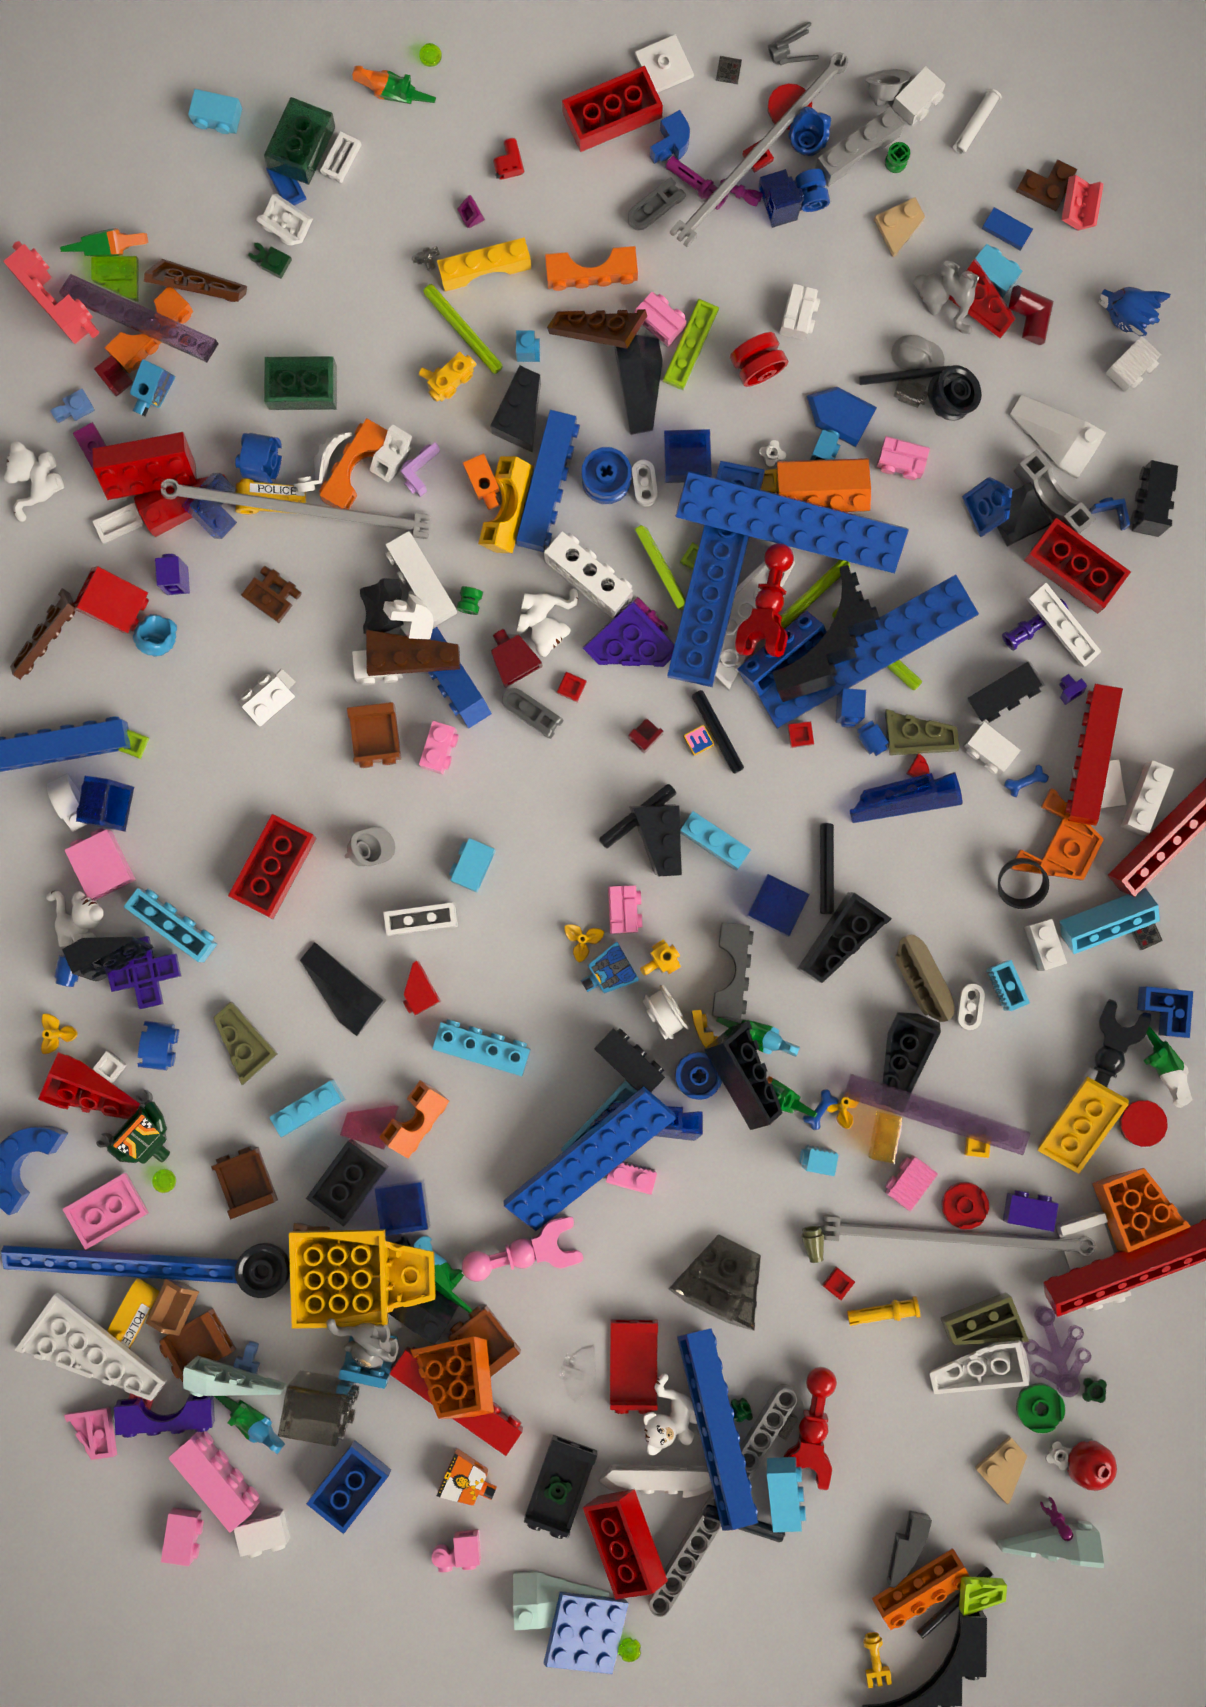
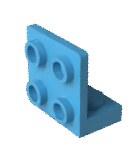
M390 1335V1338H396L398 1340L397 1336ZM350 1336L349 1342L354 1341L352 1336ZM346 1351L344 1365L340 1369L338 1379L385 1389L389 1381V1373L393 1362L383 1361L381 1368H365L359 1366L352 1358V1354Z

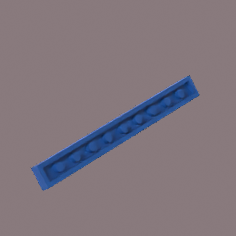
M3 1246L1 1250L3 1269L237 1283L235 1267L238 1260L21 1246Z

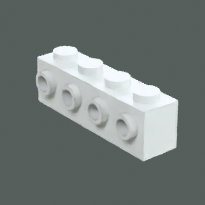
M410 531L387 543L388 552L385 555L391 565L396 563L400 571L397 572V575L403 585L408 583L411 591L408 593L421 599L433 616V626L435 627L456 615L457 610Z

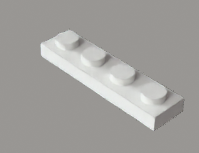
M1042 582L1026 597L1028 602L1081 667H1085L1101 652L1046 582Z

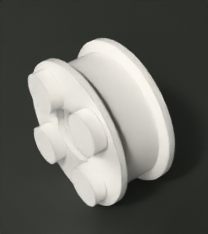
M662 984L660 986L661 990L651 996L646 994L643 1003L648 1009L646 1011L653 1022H657L659 1025L658 1029L666 1040L668 1038L673 1039V1034L684 1027L687 1030L690 1027L679 1006Z

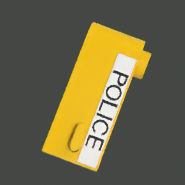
M241 479L240 482L236 483L235 493L306 503V492L298 493L297 487H294V485L256 483L250 479ZM235 505V512L239 514L251 515L257 514L259 511L289 513Z
M137 1278L127 1292L107 1332L130 1349L160 1291Z

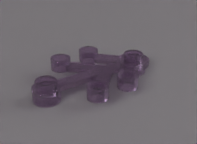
M1040 1306L1035 1311V1320L1044 1326L1052 1352L1039 1346L1033 1339H1028L1029 1342H1024L1023 1347L1028 1354H1036L1055 1364L1059 1375L1047 1370L1041 1362L1033 1363L1031 1372L1038 1378L1043 1377L1055 1383L1057 1391L1062 1396L1073 1397L1080 1390L1078 1376L1084 1363H1088L1091 1360V1353L1083 1347L1077 1349L1075 1353L1076 1359L1069 1371L1066 1362L1077 1340L1083 1338L1084 1331L1078 1325L1070 1326L1068 1336L1061 1348L1053 1325L1055 1313L1047 1306ZM1045 1313H1049L1050 1318L1047 1321H1043L1042 1316ZM1077 1328L1079 1329V1335L1074 1337L1072 1331ZM1030 1343L1035 1344V1348L1032 1351H1028L1027 1348ZM1086 1351L1087 1357L1080 1359V1353ZM1042 1366V1372L1036 1374L1035 1368ZM1069 1381L1072 1382V1387L1065 1389V1384Z

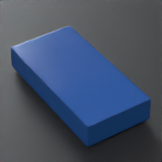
M286 158L266 168L279 196L294 206L307 200Z
M995 207L982 227L984 231L1020 251L1033 228Z

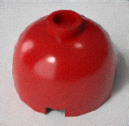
M1093 1440L1079 1442L1068 1455V1462H1070L1068 1474L1072 1481L1082 1488L1099 1491L1107 1488L1114 1481L1117 1473L1116 1459L1112 1452L1101 1443Z

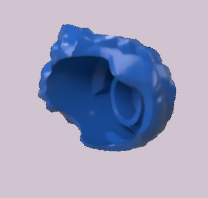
M804 107L799 115L794 118L788 133L794 150L801 155L813 156L825 148L830 135L831 117L821 112L818 113L811 107Z

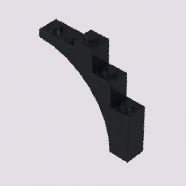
M849 565L840 567L842 580L841 601L829 630L806 655L792 664L772 672L782 702L835 686L834 676L838 675L835 664L857 657L855 648L859 646L856 636L878 630L876 620L880 618L876 606L871 607L869 599L864 600L861 590H856V586L860 584L856 572L851 573Z
M959 1610L957 1629L949 1652L931 1678L920 1687L899 1699L881 1704L862 1705V1707L962 1706V1677L968 1680H979V1677H986L987 1617L984 1612L978 1611L963 1616Z

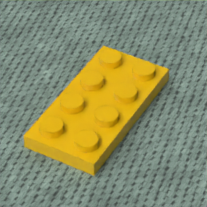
M1086 1077L1039 1144L1037 1151L1079 1174L1129 1105V1100L1095 1080Z

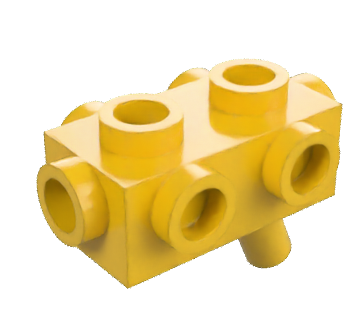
M459 351L443 368L438 367L434 372L422 367L419 371V376L429 380L427 382L428 394L436 402L440 400L442 402L445 398L450 399L456 393V388L461 383L465 384L472 378L473 368L477 364L469 355L464 356Z
M662 939L651 947L653 951L650 953V956L653 960L642 966L640 971L646 976L659 968L661 973L667 971L668 974H671L681 967L677 960L680 955L673 944L668 946L667 942Z

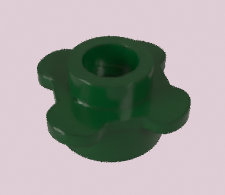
M1086 1378L1083 1381L1085 1392L1082 1394V1398L1086 1402L1092 1400L1103 1403L1106 1400V1381L1103 1379L1095 1381L1091 1378Z
M745 1398L731 1400V1406L734 1410L733 1419L735 1421L742 1422L745 1419L748 1421L753 1419L751 1407Z
M553 1476L550 1479L549 1487L544 1491V1495L546 1498H550L557 1502V1504L562 1505L566 1502L567 1493L572 1490V1485L569 1482L561 1481L558 1476Z

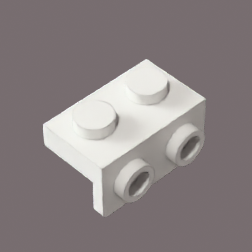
M272 194L264 214L259 215L256 221L262 224L263 229L275 233L287 245L302 243L313 218L278 194Z
M271 672L270 674L263 675L253 689L249 688L244 691L238 702L252 719L261 726L295 696L275 673Z

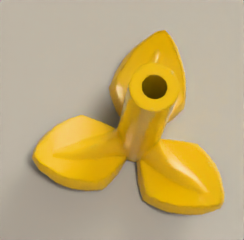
M567 924L564 927L566 937L570 941L579 942L573 948L574 958L579 963L583 962L589 955L590 951L586 943L595 945L604 936V931L599 928H590L584 935L582 934L581 927L577 925Z
M46 1013L42 1015V1025L45 1029L42 1032V1037L44 1038L41 1044L42 1054L54 1052L59 1047V1037L65 1042H71L77 1037L78 1032L74 1027L66 1025L59 1030L60 1021L55 1016Z
M852 1090L845 1093L840 1103L832 1104L826 1110L830 1113L838 1110L839 1114L836 1120L845 1129H850L853 1125V1115L847 1111V1108H855L858 1105L860 1091Z

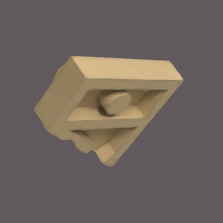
M915 197L875 216L874 221L892 257L899 253V250L924 221L925 215Z
M1009 1436L975 1467L1007 1505L1011 1501L1027 1455Z

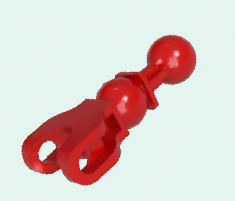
M777 543L771 545L765 552L764 561L769 569L767 584H758V588L761 591L758 592L755 598L756 608H752L750 617L743 621L737 630L735 648L740 655H751L757 643L765 638V648L773 657H781L786 648L788 635L781 625L782 616L778 613L784 606L783 595H786L787 591L780 584L783 572L789 570L793 564L794 555L790 547Z
M817 1367L810 1371L806 1379L807 1388L812 1394L810 1410L805 1409L803 1411L804 1418H802L799 1424L800 1435L798 1442L785 1452L784 1457H796L797 1467L815 1470L818 1489L826 1491L829 1489L832 1466L827 1454L824 1452L823 1441L829 1432L827 1424L829 1419L827 1414L824 1413L826 1398L834 1393L837 1381L830 1369Z

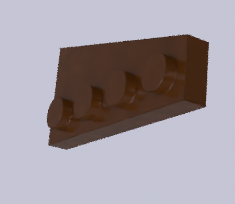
M161 259L144 273V282L223 298L230 302H239L247 292L246 285L165 259Z
M638 309L637 313L618 310L617 313L606 314L605 310H596L592 314H586L585 311H557L547 329L549 334L628 348L647 318L646 309Z
M63 588L58 593L61 599L57 605L51 604L48 608L45 623L38 624L32 635V643L29 641L25 643L10 666L12 675L20 680L24 675H28L32 671L35 660L45 654L49 642L59 636L63 624L66 621L69 622L75 614L76 608L71 595Z
M366 630L368 676L460 669V647L458 644L428 639H414L403 635Z

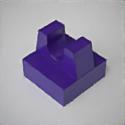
M1069 674L1061 679L1062 682L1059 683L1063 690L1060 699L1067 705L1085 692L1087 684L1082 678L1076 682Z

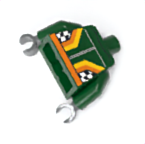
M144 1090L147 1094L145 1101H142L140 1096H136L137 1102L144 1104V1108L140 1106L114 1136L109 1133H102V1136L106 1138L105 1144L101 1140L96 1142L100 1148L107 1147V1151L119 1162H140L145 1164L153 1156L162 1163L170 1155V1151L163 1146L167 1140V1126L164 1116L156 1103L152 1101L153 1095L149 1091Z

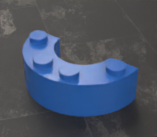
M36 1126L19 1130L0 1143V1209L7 1215L18 1213L30 1194L20 1178V1168L24 1159L32 1152H42L47 1155L56 1153L68 1132L53 1126Z

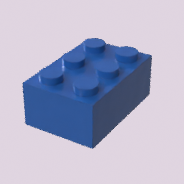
M354 1440L306 1504L344 1534L389 1477L391 1469Z

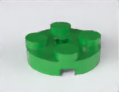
M1037 1383L1029 1385L1020 1391L1016 1402V1412L1023 1425L1033 1432L1048 1433L1056 1429L1059 1422H1062L1064 1419L1065 1404L1054 1388L1046 1384ZM1039 1402H1042L1047 1407L1042 1411V1414L1035 1410V1406Z

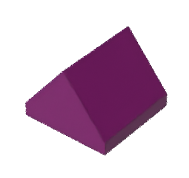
M468 195L457 208L467 228H471L485 220L471 195Z

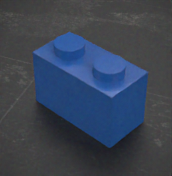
M843 688L837 695L835 723H841L842 727H855V724H859L865 718L866 690Z

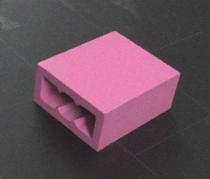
M103 828L93 831L91 833L92 837L83 840L81 838L71 842V847L65 849L86 896L94 900H98L136 881L113 832Z

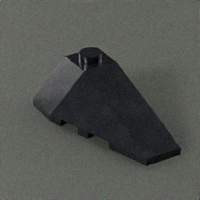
M435 1289V1300L409 1307L394 1308L388 1314L414 1333L436 1345L459 1306Z

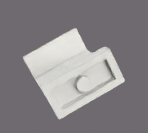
M1098 1210L1055 1224L1059 1239L1078 1240L1080 1237H1089L1096 1245H1089L1085 1241L1081 1243L1080 1247L1084 1251L1089 1247L1096 1249L1090 1256H1083L1075 1251H1064L1069 1270L1084 1267L1095 1260H1102L1114 1254L1104 1224L1108 1222L1104 1212ZM1130 1290L1084 1308L1094 1311L1103 1308L1105 1303L1112 1302V1304L1124 1302L1126 1300L1125 1297L1131 1296Z

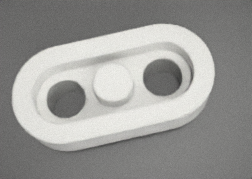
M639 460L632 467L634 494L638 504L648 507L656 502L658 496L655 469L651 462ZM645 470L647 475L642 477L639 475V472ZM644 492H648L650 494V497L648 499L642 497V494Z
M967 984L960 991L957 1022L965 1030H974L981 1024L985 993L982 987L977 984ZM969 991L975 993V998L972 1000L968 998ZM966 1014L972 1016V1020L969 1023L964 1019Z

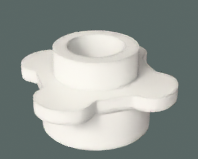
M772 440L768 446L761 447L759 450L760 456H763L768 467H773L777 461H783L786 458V453L780 449L779 442L776 440Z
M1055 1441L1049 1449V1454L1046 1455V1460L1050 1464H1056L1060 1470H1065L1068 1468V1455L1072 1449L1065 1448L1059 1441Z

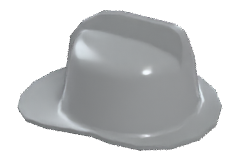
M892 69L879 72L871 78L865 79V82L869 83V95L874 99L875 105H884L889 101L895 100L902 84L911 78V74L905 70Z
M919 335L902 336L892 346V359L898 367L904 370L944 366L945 358L941 348Z
M380 827L358 831L353 834L347 845L345 858H350L357 866H374L390 860L395 853L394 839L389 832Z

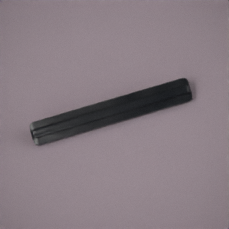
M699 690L695 692L692 698L731 771L734 774L742 771L744 765L704 691Z
M667 784L640 806L664 805L676 795V791L670 784ZM630 813L599 838V841L606 849L637 826L633 814Z
M822 823L820 825L821 914L834 913V825L831 823Z
M710 1504L705 1505L702 1511L705 1519L720 1523L717 1507ZM759 1520L756 1524L739 1528V1530L776 1542H782L785 1537V1532H773L771 1524Z

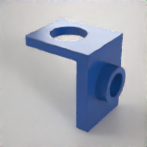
M1113 497L1105 498L1089 509L1091 514L1116 509L1121 531L1130 526L1125 498L1113 500Z

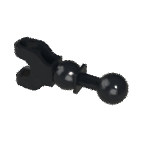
M1112 999L1107 1001L1099 1019V1026L1105 1039L1103 1047L1095 1054L1096 1066L1093 1069L1098 1071L1095 1081L1105 1087H1108L1111 1077L1117 1078L1116 1074L1123 1069L1125 1065L1124 1054L1127 1052L1128 1047L1137 1044L1145 1038L1151 1021V1014L1145 1012L1139 1016L1134 1026L1122 1027L1116 1021L1115 1015L1118 1006L1116 1001Z

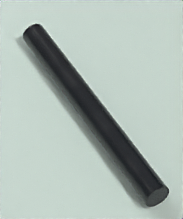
M949 365L859 376V385L934 377L942 373Z
M986 1567L976 1577L990 1578L994 1574ZM960 1592L917 1630L922 1639L959 1607Z

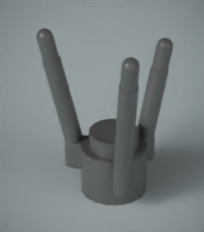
M811 22L802 25L780 40L768 45L773 63L779 61L780 66L786 63L819 59L818 55L787 58V55L790 54L788 44L808 34L809 30L807 28L811 26Z

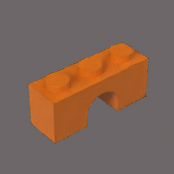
M422 1080L418 1082L407 1097V1100L415 1107V1114L412 1119L407 1122H399L392 1118L379 1136L389 1148L406 1158H409L417 1150L423 1137L431 1130L432 1125L439 1115L444 1112L446 1105L449 1103L445 1096Z

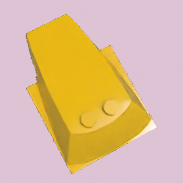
M385 1229L289 1232L292 1329L327 1328L326 1321L331 1318L335 1320L336 1325L339 1327H355L362 1323L388 1325V1312H392L394 1308L409 1307L435 1300V1261L433 1251L385 1241Z

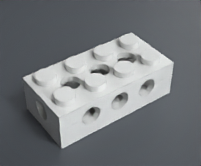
M562 531L545 550V563L613 619L632 601V585L624 578L618 579L613 574L615 571L608 564L604 563L602 565L596 560L597 556L590 549L586 548L584 550L579 546L580 542L575 536L570 533L566 535ZM592 573L594 576H586V574ZM604 588H611L612 590H611V591H604L603 589H604Z

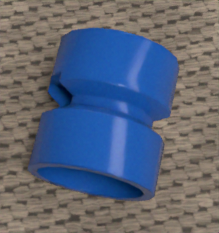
M811 169L796 176L797 191L801 194L799 200L801 209L804 212L818 211L830 204L828 189L824 188L826 186V179L823 170Z

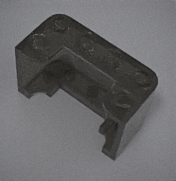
M300 1370L289 1383L286 1390L278 1437L336 1447L339 1439H344L349 1423L353 1424L356 1409H352V1405L358 1399L360 1386L356 1385L355 1382L341 1380L335 1376Z

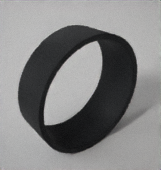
M1028 858L1013 859L1000 870L998 893L1007 905L1017 909H1028L1038 905L1046 897L1049 891V878L1045 870L1034 860ZM1031 864L1038 867L1042 873V884L1039 890L1034 895L1024 899H1017L1007 895L1000 883L1004 873L1015 865Z

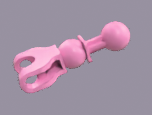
M565 1216L548 1221L543 1225L537 1236L531 1237V1240L525 1238L517 1239L510 1246L508 1244L505 1245L506 1251L489 1256L481 1251L470 1252L462 1262L463 1274L469 1280L479 1282L486 1279L492 1269L510 1265L511 1270H513L514 1267L520 1269L528 1268L535 1261L537 1263L545 1261L561 1269L582 1262L584 1258L580 1251H563L557 1245V1238L560 1233L573 1227V1217Z

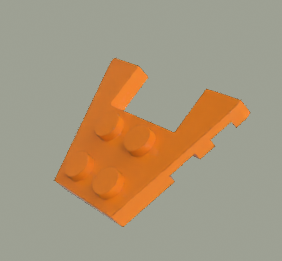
M1051 788L1041 808L1062 819L1042 859L1023 850L1018 851L1015 859L1028 858L1034 860L1045 870L1048 876L1082 881L1085 879L1104 838L1091 825L1068 821L1069 814L1065 813L1067 802L1058 795L1059 793L1055 789ZM1018 864L1010 868L1016 871L1042 874L1038 867L1031 864Z

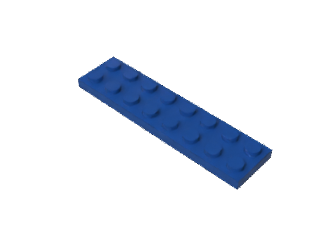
M642 1087L503 1200L504 1207L537 1231L676 1119L675 1113L645 1087Z

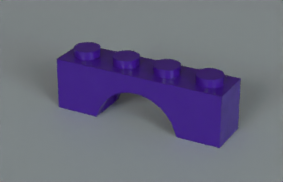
M189 1394L186 1404L179 1411L169 1415H161L149 1410L142 1398L117 1400L114 1406L115 1435L130 1438L140 1433L155 1436L166 1431H171L172 1434H180L185 1432V1430L195 1429V1432L208 1431L215 1422L214 1396L203 1395L199 1397Z

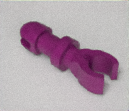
M735 185L730 191L736 195V198L740 199L742 197L752 206H757L763 195L757 190L745 189L744 185Z
M637 597L634 600L636 604L658 627L662 625L668 631V626L656 616V612L654 610L651 611Z
M1051 1497L1048 1498L1050 1503H1052V1510L1049 1507H1044L1043 1502L1040 1501L1043 1512L1049 1515L1051 1524L1057 1527L1062 1539L1071 1541L1073 1532L1069 1525H1066L1064 1522L1065 1517L1063 1514L1057 1511L1054 1500Z

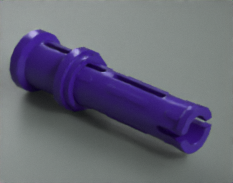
M1060 599L1061 602H1062V603L1065 605V607L1068 609L1067 604H1066L1062 599ZM1039 614L1027 622H1019L1016 628L1002 634V638L1009 649L1012 651L1016 650L1019 644L1025 640H1031L1036 631L1047 625L1044 620H1041L1042 618Z

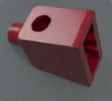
M504 629L493 634V638L498 646L492 649L491 653L505 688L543 667L541 660L520 635L510 639Z

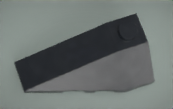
M635 335L628 348L614 346L631 435L653 431L663 363L659 339Z
M316 942L300 959L337 1020L358 1036L386 1002V999Z
M897 1012L887 1034L881 1092L882 1104L900 1112L903 1111L941 1033L939 1022L917 1013Z

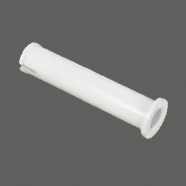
M993 88L986 89L985 97L953 145V149L957 153H962L963 155L966 153L993 107L1002 99L1001 94Z

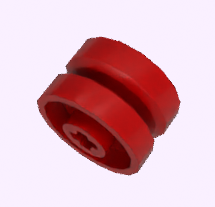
M766 332L742 343L730 354L734 367L741 369L739 377L744 386L750 387L760 384L777 375L788 365L789 361L784 351L777 350L780 343L775 333Z

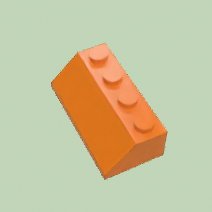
M869 459L777 461L776 494L844 512L870 511L871 480Z

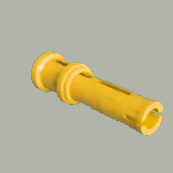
M913 1296L910 1300L897 1301L895 1299L891 1301V1304L847 1311L850 1326L886 1319L901 1321V1318L921 1317L916 1296Z

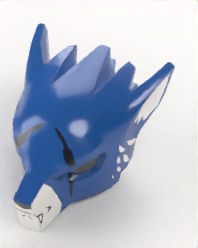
M1124 287L1116 292L1104 289L1101 293L1099 304L1109 312L1111 320L1117 328L1126 333L1134 332L1138 336H1146L1147 332L1144 329L1147 325H1154L1160 321L1158 318L1159 313L1155 309L1160 308V303L1170 298L1171 294L1160 291H1144L1135 287Z

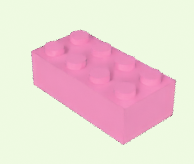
M195 1432L168 1459L230 1533L254 1512L260 1503L258 1499L259 1494L252 1486L248 1487L244 1482V1476L240 1470L233 1468L229 1464V1458L226 1453L215 1447L213 1444L214 1440L208 1432Z

